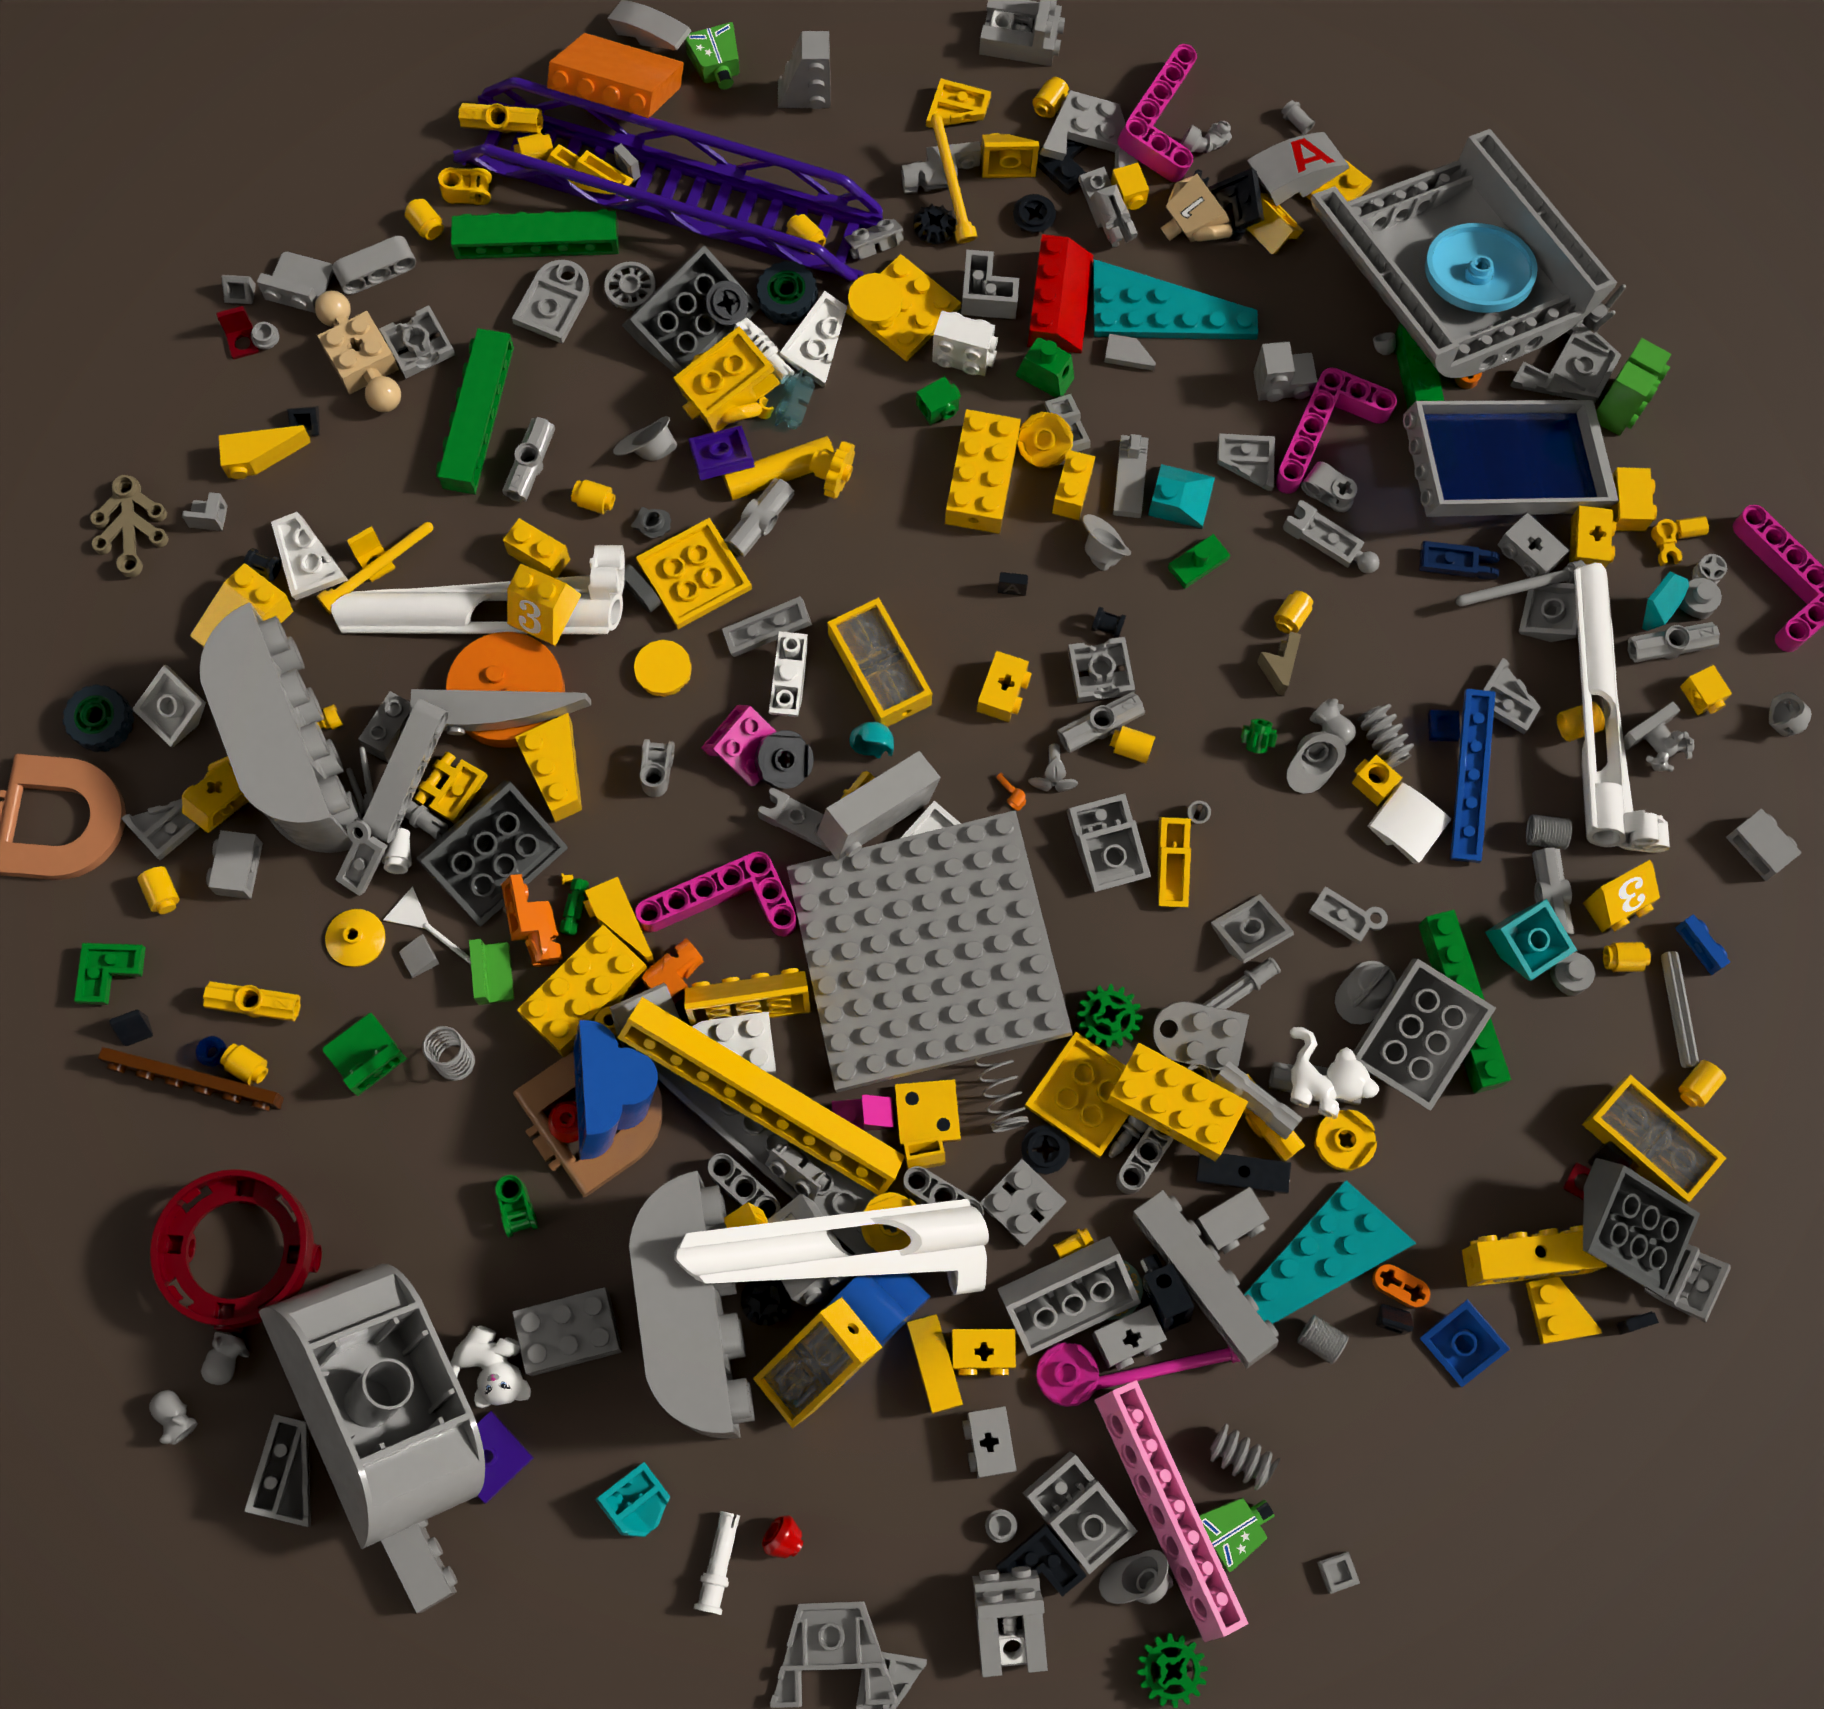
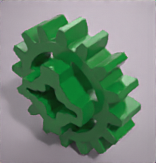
M1109 984L1107 991H1104L1098 985L1096 995L1088 991L1086 993L1088 1002L1081 1000L1079 1007L1084 1011L1077 1012L1076 1015L1077 1019L1083 1020L1079 1024L1078 1029L1087 1030L1085 1038L1089 1040L1093 1037L1096 1046H1099L1101 1042L1105 1043L1106 1050H1110L1112 1043H1115L1118 1049L1122 1048L1123 1039L1131 1043L1133 1036L1130 1032L1138 1034L1140 1027L1135 1023H1139L1143 1019L1142 1015L1135 1013L1141 1007L1140 1004H1132L1135 995L1132 993L1126 997L1123 995L1125 987L1122 986L1117 992L1114 991L1113 984ZM1111 999L1119 1001L1120 1003H1122V1005H1119L1111 1001ZM1097 1002L1099 1011L1090 1017V1009ZM1106 1012H1108L1110 1016L1115 1015V1019L1113 1022H1111L1109 1018H1103ZM1129 1017L1128 1026L1122 1032L1120 1022ZM1097 1029L1107 1032L1108 1035L1098 1032Z
M1166 1633L1164 1642L1158 1636H1155L1154 1647L1147 1644L1143 1646L1148 1652L1147 1656H1138L1137 1658L1140 1662L1144 1663L1143 1668L1136 1670V1674L1144 1675L1145 1677L1139 1685L1141 1688H1150L1147 1695L1149 1699H1153L1158 1695V1702L1161 1706L1166 1704L1167 1699L1170 1700L1173 1708L1178 1707L1179 1699H1182L1186 1705H1189L1190 1699L1188 1695L1192 1693L1199 1697L1201 1694L1196 1688L1197 1685H1206L1207 1682L1200 1677L1201 1672L1208 1671V1667L1199 1664V1661L1204 1658V1654H1195L1193 1652L1197 1645L1193 1641L1187 1646L1184 1645L1185 1636L1179 1635L1177 1640L1174 1641L1172 1633ZM1168 1647L1180 1649L1174 1656H1166L1161 1652V1650ZM1190 1660L1193 1667L1192 1679L1187 1676L1186 1665ZM1152 1661L1157 1665V1676L1154 1682L1151 1676ZM1178 1662L1176 1671L1179 1673L1176 1678L1169 1676L1166 1679L1168 1670L1165 1668L1166 1664L1174 1665ZM1170 1685H1179L1183 1689L1177 1693L1163 1692Z

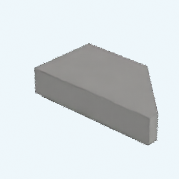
M1109 334L1105 363L1154 371L1156 362L1137 338Z

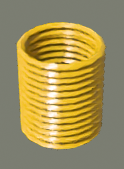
M1592 702L1594 733H1597L1605 728V718L1600 706ZM1583 705L1559 712L1557 715V725L1560 734L1568 742L1585 736Z

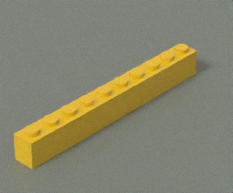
M641 998L617 1037L632 1048L877 1195L885 1193L895 1180L905 1155L647 999Z

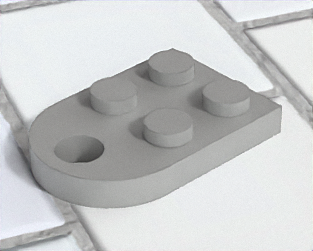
M555 260L541 267L512 317L513 324L563 344L589 296L590 286L584 269L577 263L569 260ZM567 271L575 274L570 280L562 279L561 275Z
M1189 1001L1173 1002L1165 1006L1158 1013L1153 1025L1154 1040L1159 1050L1166 1057L1174 1061L1187 1064L1202 1063L1208 1068L1220 1071L1228 1061L1238 1067L1249 1014ZM1172 1020L1177 1024V1031L1173 1036L1167 1037L1161 1034L1160 1026L1164 1021Z

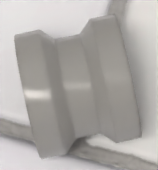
M1716 554L1705 555L1693 568L1692 579L1706 578L1717 584L1726 574L1727 564L1722 557Z

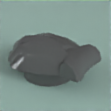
M641 507L631 527L635 530H640L649 538L662 537L671 529L670 514L664 510H648L645 507Z

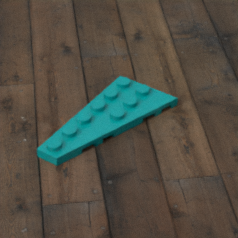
M1093 260L1094 337H1109V334L1132 338L1257 340L1258 314L1256 309L1099 260Z
M1346 1180L1245 1292L1244 1296L1249 1294L1258 1305L1259 1310L1257 1313L1263 1321L1269 1320L1273 1324L1413 1246L1416 1242Z

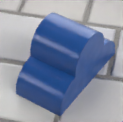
M579 1020L573 1045L579 1156L580 1160H586L604 1154L611 1147L617 1130L633 1128L644 1120L656 1089L658 1073L655 1064L648 1056L633 1048H618L616 1037L606 1026L595 1021Z
M908 1273L856 1276L829 1305L842 1297L883 1347L931 1296Z

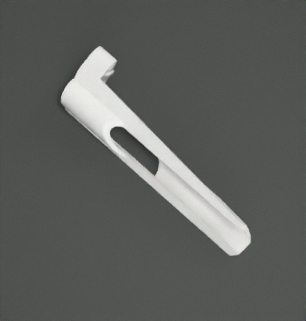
M594 545V555L589 561L591 567L590 575L556 578L567 583L581 594L562 634H608L609 631L616 629L623 610L622 592L624 588L625 557L622 545ZM511 581L412 589L354 591L341 596L331 605V613L341 633L492 634L497 632H516L527 634L509 626L507 622H471L472 612L482 601H507V588Z
M1595 562L1579 566L1574 570L1585 733L1581 763L1586 837L1590 843L1600 847L1619 846L1625 850L1638 852H1664L1670 849L1668 822L1663 819L1662 815L1645 813V810L1633 811L1617 695L1613 626L1607 572L1601 563ZM1592 695L1602 696L1604 703L1608 762L1598 772L1596 769Z
M968 1199L686 1233L682 1242L675 1250L674 1260L689 1275L705 1284L944 1271L947 1272L953 1295L981 1292L985 1289L987 1255L984 1245L988 1243L989 1233L982 1214L977 1208L971 1206ZM884 1224L903 1230L908 1234L911 1242L908 1247L900 1250L849 1256L840 1251L831 1242L827 1235V1230Z

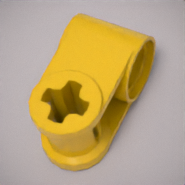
M449 167L439 173L440 190L446 202L485 205L490 202L491 194L488 190L489 183L492 181V174L488 170L483 168L463 169Z

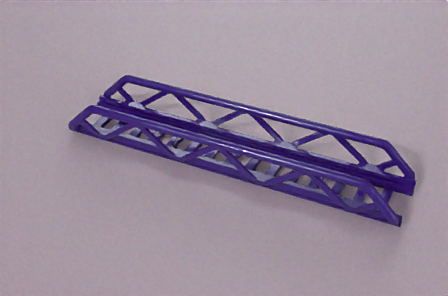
M511 77L486 87L481 96L478 95V104L492 105L498 103L510 107L541 109L544 119L541 132L545 133L544 135H550L553 146L557 137L569 140L567 149L578 155L581 146L586 145L595 148L593 154L604 161L607 152L614 154V148L622 144L639 162L645 163L636 187L626 186L547 162V160L543 161L514 152L513 145L518 144L517 138L529 136L531 133L517 132L510 150L497 147L502 132L490 130L484 144L465 151L458 149L453 151V162L465 166L466 163L501 176L522 179L572 194L607 208L621 209L675 225L703 237L738 244L784 258L791 262H797L800 265L803 264L809 269L840 275L851 283H854L856 279L863 276L864 272L845 265L852 247L844 237L851 235L859 228L867 229L873 227L883 220V209L880 204L852 179L841 173L653 117L646 118L548 89L546 85L517 77ZM511 89L524 90L554 100L532 105L526 103L521 96ZM504 93L516 101L515 105L512 106L496 101L494 96ZM574 105L584 108L615 130L616 133L614 136L549 117L543 115V113L548 109ZM504 112L499 114L497 124H501L505 120ZM607 116L654 129V131L638 135L629 134ZM670 135L687 139L717 161L716 166L646 146L644 142L645 140ZM708 146L758 161L742 163L736 166L728 163L721 155ZM492 157H495V158L504 160V162H503V161H500V160L493 159ZM517 164H518V165H521V166H524V167H528V168H530V169H526V168L517 166ZM778 166L790 170L819 193L817 196H813L746 176L745 173L747 170ZM657 167L670 171L661 195L647 192ZM682 175L696 178L686 203L672 199ZM810 176L841 185L850 193L840 196L830 194L825 187ZM568 180L578 182L587 186H591L597 189H601L607 192H611L614 194H603L582 190ZM707 182L721 186L711 211L697 207ZM732 190L746 193L737 218L723 215ZM617 195H621V196H624V197H627V198H631V199L629 200V199H626V198H623V197H619V196H617ZM758 197L772 201L762 226L748 222ZM859 200L869 209V212L847 206L848 201ZM783 205L796 208L795 215L798 216L801 214L807 216L808 213L822 216L819 228L823 231V236L826 239L834 220L848 224L836 256L818 243L773 230ZM693 217H694V218H697V219H700V220L707 221V222H702V221L693 219ZM718 225L730 228L732 230L719 227ZM794 248H797V249H800V250H803V251H807L808 253L795 250Z

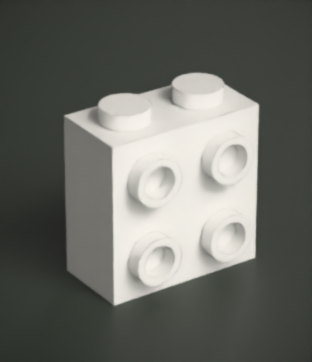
M941 311L933 336L932 362L945 368L953 367L963 370L970 375L978 374L985 376L988 366L993 367L997 354L995 349L998 337L994 336L995 325L983 319L974 320L964 317L957 312Z

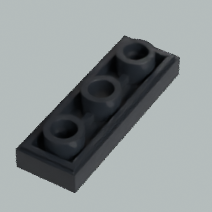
M1199 1153L1196 1182L1242 1189L1250 1187L1252 1190L1288 1194L1291 1162L1221 1154L1214 1161ZM1240 1168L1247 1171L1248 1176L1246 1178L1239 1175L1238 1170Z

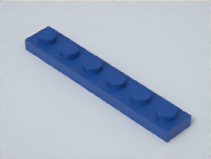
M1466 689L1464 691L1450 860L1480 863L1482 861L1496 694L1494 691Z

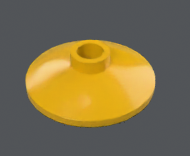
M363 909L344 911L336 916L327 928L325 935L327 951L341 965L347 967L367 965L381 953L385 944V929L378 917ZM351 931H357L358 936L355 939H348Z

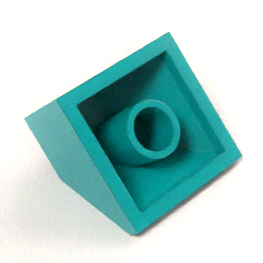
M1161 464L1148 515L1202 529L1215 477Z
M1547 899L1507 917L1485 932L1499 957L1528 981L1536 978L1577 951Z

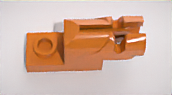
M522 874L510 875L501 884L511 940H526L525 944L529 951L532 965L535 967H546L559 963V960H562L560 944L553 942L559 934L556 930L553 910L549 901L527 902L529 892L527 885L523 883Z
M687 938L675 946L678 958L666 953L649 967L642 976L643 983L648 989L665 983L674 1004L685 996V988H688L683 978L686 977L688 979L698 966L704 962L703 957Z

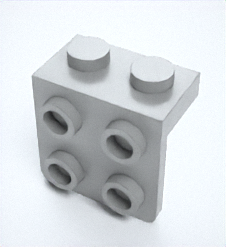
M283 252L273 276L260 273L257 284L265 300L315 313V302L322 293L326 292L333 275V265L299 254Z

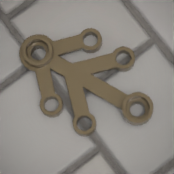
M121 475L113 481V495L99 510H95L90 516V520L96 528H106L101 535L96 536L92 540L91 544L98 554L105 555L111 551L112 540L122 531L124 553L118 557L116 565L124 576L136 577L141 573L143 564L136 555L135 528L148 536L151 543L157 548L166 546L169 538L163 529L155 528L134 512V502L147 510L148 515L155 522L163 521L167 517V511L161 503L153 502L141 493V485L135 477ZM126 488H131L128 492L123 493ZM121 505V513L110 524L109 515ZM161 509L160 514L153 515L155 510ZM104 516L102 522H96L99 517ZM163 535L161 540L155 541L156 536ZM101 542H106L103 548H98ZM131 564H136L133 569L127 570Z

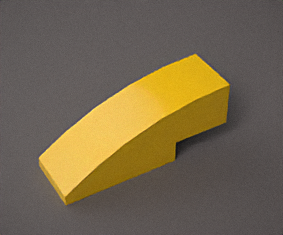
M558 144L547 159V162L626 186H630L634 180L587 150L579 157ZM568 180L582 190L603 194H614L611 192H607L601 189H597L591 186H587L578 182Z
M1159 817L1158 906H1189L1190 818Z
M937 1314L907 1322L931 1414L962 1406V1399Z

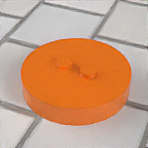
M497 632L473 641L458 654L450 667L446 690L565 692V683L557 660L551 651L540 641L521 633ZM550 720L500 730L465 732L476 741L485 745L498 748L518 747L515 736Z

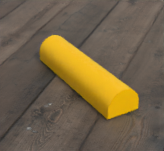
M825 436L754 461L755 467L722 475L732 501L766 489L774 478H781L787 482L812 473L809 471V466L816 450H827L835 453L829 437Z

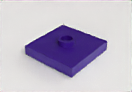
M742 426L688 439L700 481L755 467Z
M490 1411L477 1423L485 1458V1479L478 1497L485 1504L534 1459L493 1411Z

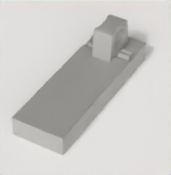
M1135 434L1130 436L1121 435L1113 515L1141 518L1149 438Z
M799 596L725 627L722 631L731 655L736 657L777 640L779 631L794 633L797 630L812 625L804 600Z

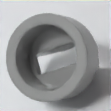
M1386 332L1373 338L1374 347L1378 353L1390 355L1394 352L1396 348L1394 333Z
M1193 801L1187 808V816L1193 823H1205L1211 816L1210 806L1204 801ZM1198 804L1202 805L1203 807L1198 819L1193 818Z

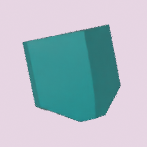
M1671 571L1667 574L1648 598L1642 629L1649 631L1668 622L1687 593L1689 587L1687 578Z
M643 1462L595 1500L621 1535L645 1537L659 1525L670 1495L647 1464Z

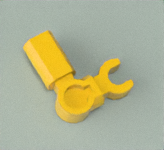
M1707 517L1676 520L1675 523L1670 519H1663L1654 526L1651 531V537L1656 542L1657 548H1660L1658 555L1660 566L1668 563L1666 555H1671L1675 564L1682 561V552L1675 546L1677 543L1676 538L1684 539L1708 534L1709 525Z

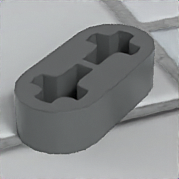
M630 564L625 565L624 586L641 606L651 613L661 605L659 597Z

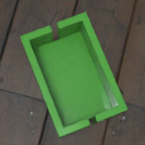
M1641 338L1596 410L1599 425L1619 436L1626 427L1631 429L1654 396L1658 385L1669 371L1670 366L1666 363L1672 354Z

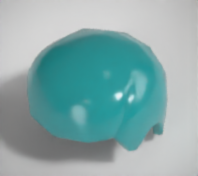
M863 723L854 728L850 734V746L856 753L874 755L878 759L881 758L885 751L888 752L889 756L893 755V734L882 723Z

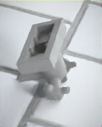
M1674 702L1629 731L1623 738L1626 750L1646 739L1658 753L1656 758L1647 756L1646 761L1651 763L1655 771L1667 770L1669 772L1674 770V766L1669 765L1667 761L1676 752H1684L1686 759L1692 758L1694 739L1689 737L1686 731H1674L1671 733L1665 726L1666 723L1671 721L1681 711Z

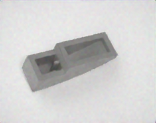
M621 0L607 18L617 35L636 37L642 46L678 50L691 32L688 26L675 18L632 1Z

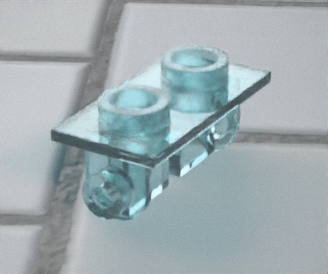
M802 368L794 376L790 375L784 385V390L787 392L785 398L780 400L775 410V414L778 415L775 423L776 426L785 421L787 422V427L795 430L802 424L807 407L798 402L801 401L808 404L815 388L813 378L809 376L801 377L804 371Z

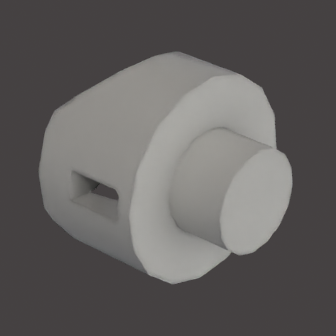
M1695 578L1689 581L1687 593L1679 608L1693 617L1706 619L1720 605L1722 599L1721 591L1717 584L1710 579Z
M1791 692L1781 693L1772 699L1769 711V724L1782 736L1787 737L1800 734L1808 727L1812 715L1811 709L1796 694Z
M1576 952L1550 968V976L1555 986L1561 992L1568 996H1576L1593 983L1595 970L1592 962L1585 955Z

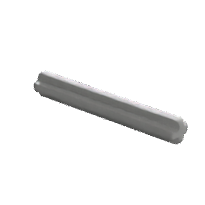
M1669 951L1661 955V962L1679 1058L1683 1068H1692L1698 1065L1699 1058L1678 952Z

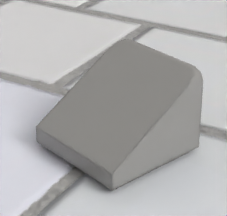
M423 934L399 951L412 978L439 964Z

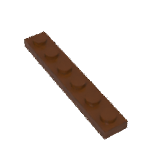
M102 1047L98 1059L107 1064L106 1069L124 1074L127 1069L135 1071V1076L144 1080L153 1081L154 1077L165 1079L164 1084L174 1088L182 1089L183 1085L194 1087L193 1092L210 1097L212 1092L223 1095V1100L240 1104L241 1100L252 1102L251 1107L269 1112L270 1107L281 1109L284 1097L274 1091Z

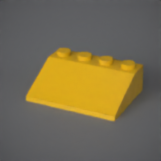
M797 968L785 969L781 971L780 975L769 976V973H757L752 975L751 979L739 980L738 977H729L722 979V983L711 985L708 981L693 983L690 988H685L684 1004L691 1027L704 1020L709 1021L711 1019L769 1012V1018L811 1012L805 971L799 972Z

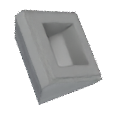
M221 276L224 303H253L256 284L250 276Z

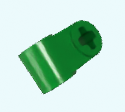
M514 1175L501 1177L496 1184L495 1192L507 1237H513V1233L528 1228L538 1229L536 1214L530 1202L525 1183ZM512 1182L517 1183L519 1186L517 1195L513 1198H506L504 1195L505 1186Z

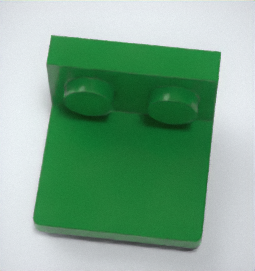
M372 1013L367 1014L323 1047V1052L344 1078L345 1084L357 1096L407 1060Z

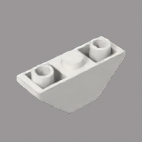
M779 631L769 714L791 717H798L805 680L808 634Z

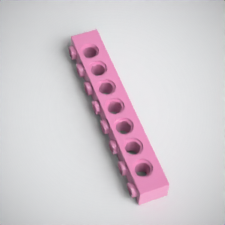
M1137 1380L1095 1399L1096 1405L1164 1555L1167 1557L1168 1564L1204 1643L1225 1637L1249 1624Z

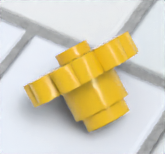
M842 441L835 453L827 450L815 451L811 459L809 471L815 473L816 477L825 480V496L837 499L845 483L849 481L853 470L855 445Z

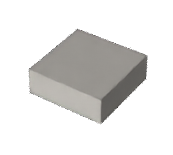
M622 144L615 147L616 165L624 174L634 179V182L641 177L638 160Z
M1348 1551L1317 1562L1328 1594L1360 1584Z

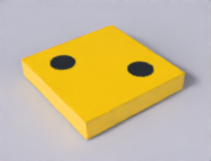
M955 1079L895 1084L900 1146H904L903 1143L941 1136L942 1142L961 1140Z

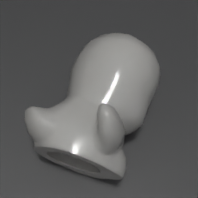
M1327 699L1312 714L1310 721L1321 725L1323 731L1340 737L1346 746L1354 739L1356 727L1349 719L1340 714L1344 705L1338 704V699Z
M215 1332L212 1341L214 1348L208 1351L201 1369L204 1380L215 1385L228 1383L234 1375L237 1356L240 1355L247 1358L250 1355L245 1344L246 1340Z
M170 1390L157 1393L150 1401L149 1411L151 1416L163 1426V1435L159 1441L163 1444L174 1445L192 1433L198 1423L194 1418H189L186 1415L187 1405L183 1404L177 1394Z

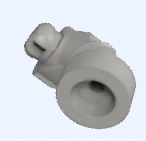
M1219 121L1218 124L1213 123L1205 137H1202L1201 130L1191 125L1180 144L1191 153H1201L1204 151L1206 154L1229 143L1232 138L1230 133L1231 126L1226 121Z

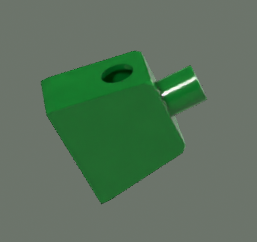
M1037 338L1025 355L1015 376L1055 398L1064 396L1074 380L1072 356L1070 353L1057 347L1054 341Z

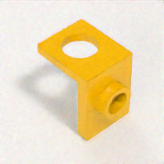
M372 526L347 540L362 569L368 565L370 559L379 557L386 552ZM390 562L369 579L373 582L396 567L393 562Z

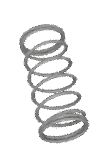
M438 1026L426 1034L422 1043L423 1053L426 1059L445 1079L451 1081L462 1080L473 1071L475 1056L468 1044L454 1028ZM456 1045L460 1046L458 1054L452 1060L439 1062L441 1053L446 1048Z
M980 1058L975 1059L974 1063L976 1065L989 1067L980 1073L979 1080L995 1082L986 1087L982 1094L989 1098H999L991 1102L986 1110L996 1114L1005 1113L991 1122V1130L993 1132H1002L1028 1124L1029 1120L1026 1116L998 1121L1010 1114L1025 1110V1107L1006 1111H993L989 1109L999 1101L1022 1094L1021 1091L1003 1095L985 1094L988 1089L1000 1083L1017 1079L1018 1076L1002 1079L981 1078L986 1072L1002 1065L1011 1064L1014 1060L994 1064H981L977 1062Z

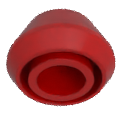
M566 1101L560 1103L549 1115V1130L561 1142L573 1143L579 1140L576 1102Z
M790 1515L779 1516L767 1529L762 1540L763 1550L766 1555L786 1559L790 1555L792 1557L796 1556L802 1548L804 1542L801 1539L802 1531Z

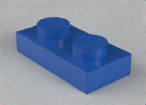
M1694 914L1675 927L1711 976L1731 963L1727 958L1726 950L1713 940L1706 924L1702 920L1697 919Z

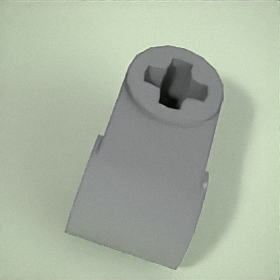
M1321 461L1315 464L1301 483L1302 490L1308 496L1319 500L1336 512L1348 511L1352 507L1353 498L1357 493V485L1352 479Z
M644 739L640 780L644 792L650 797H660L668 789L670 770L674 760L675 745L673 741L664 744ZM653 776L661 778V780L655 784L647 782V780Z

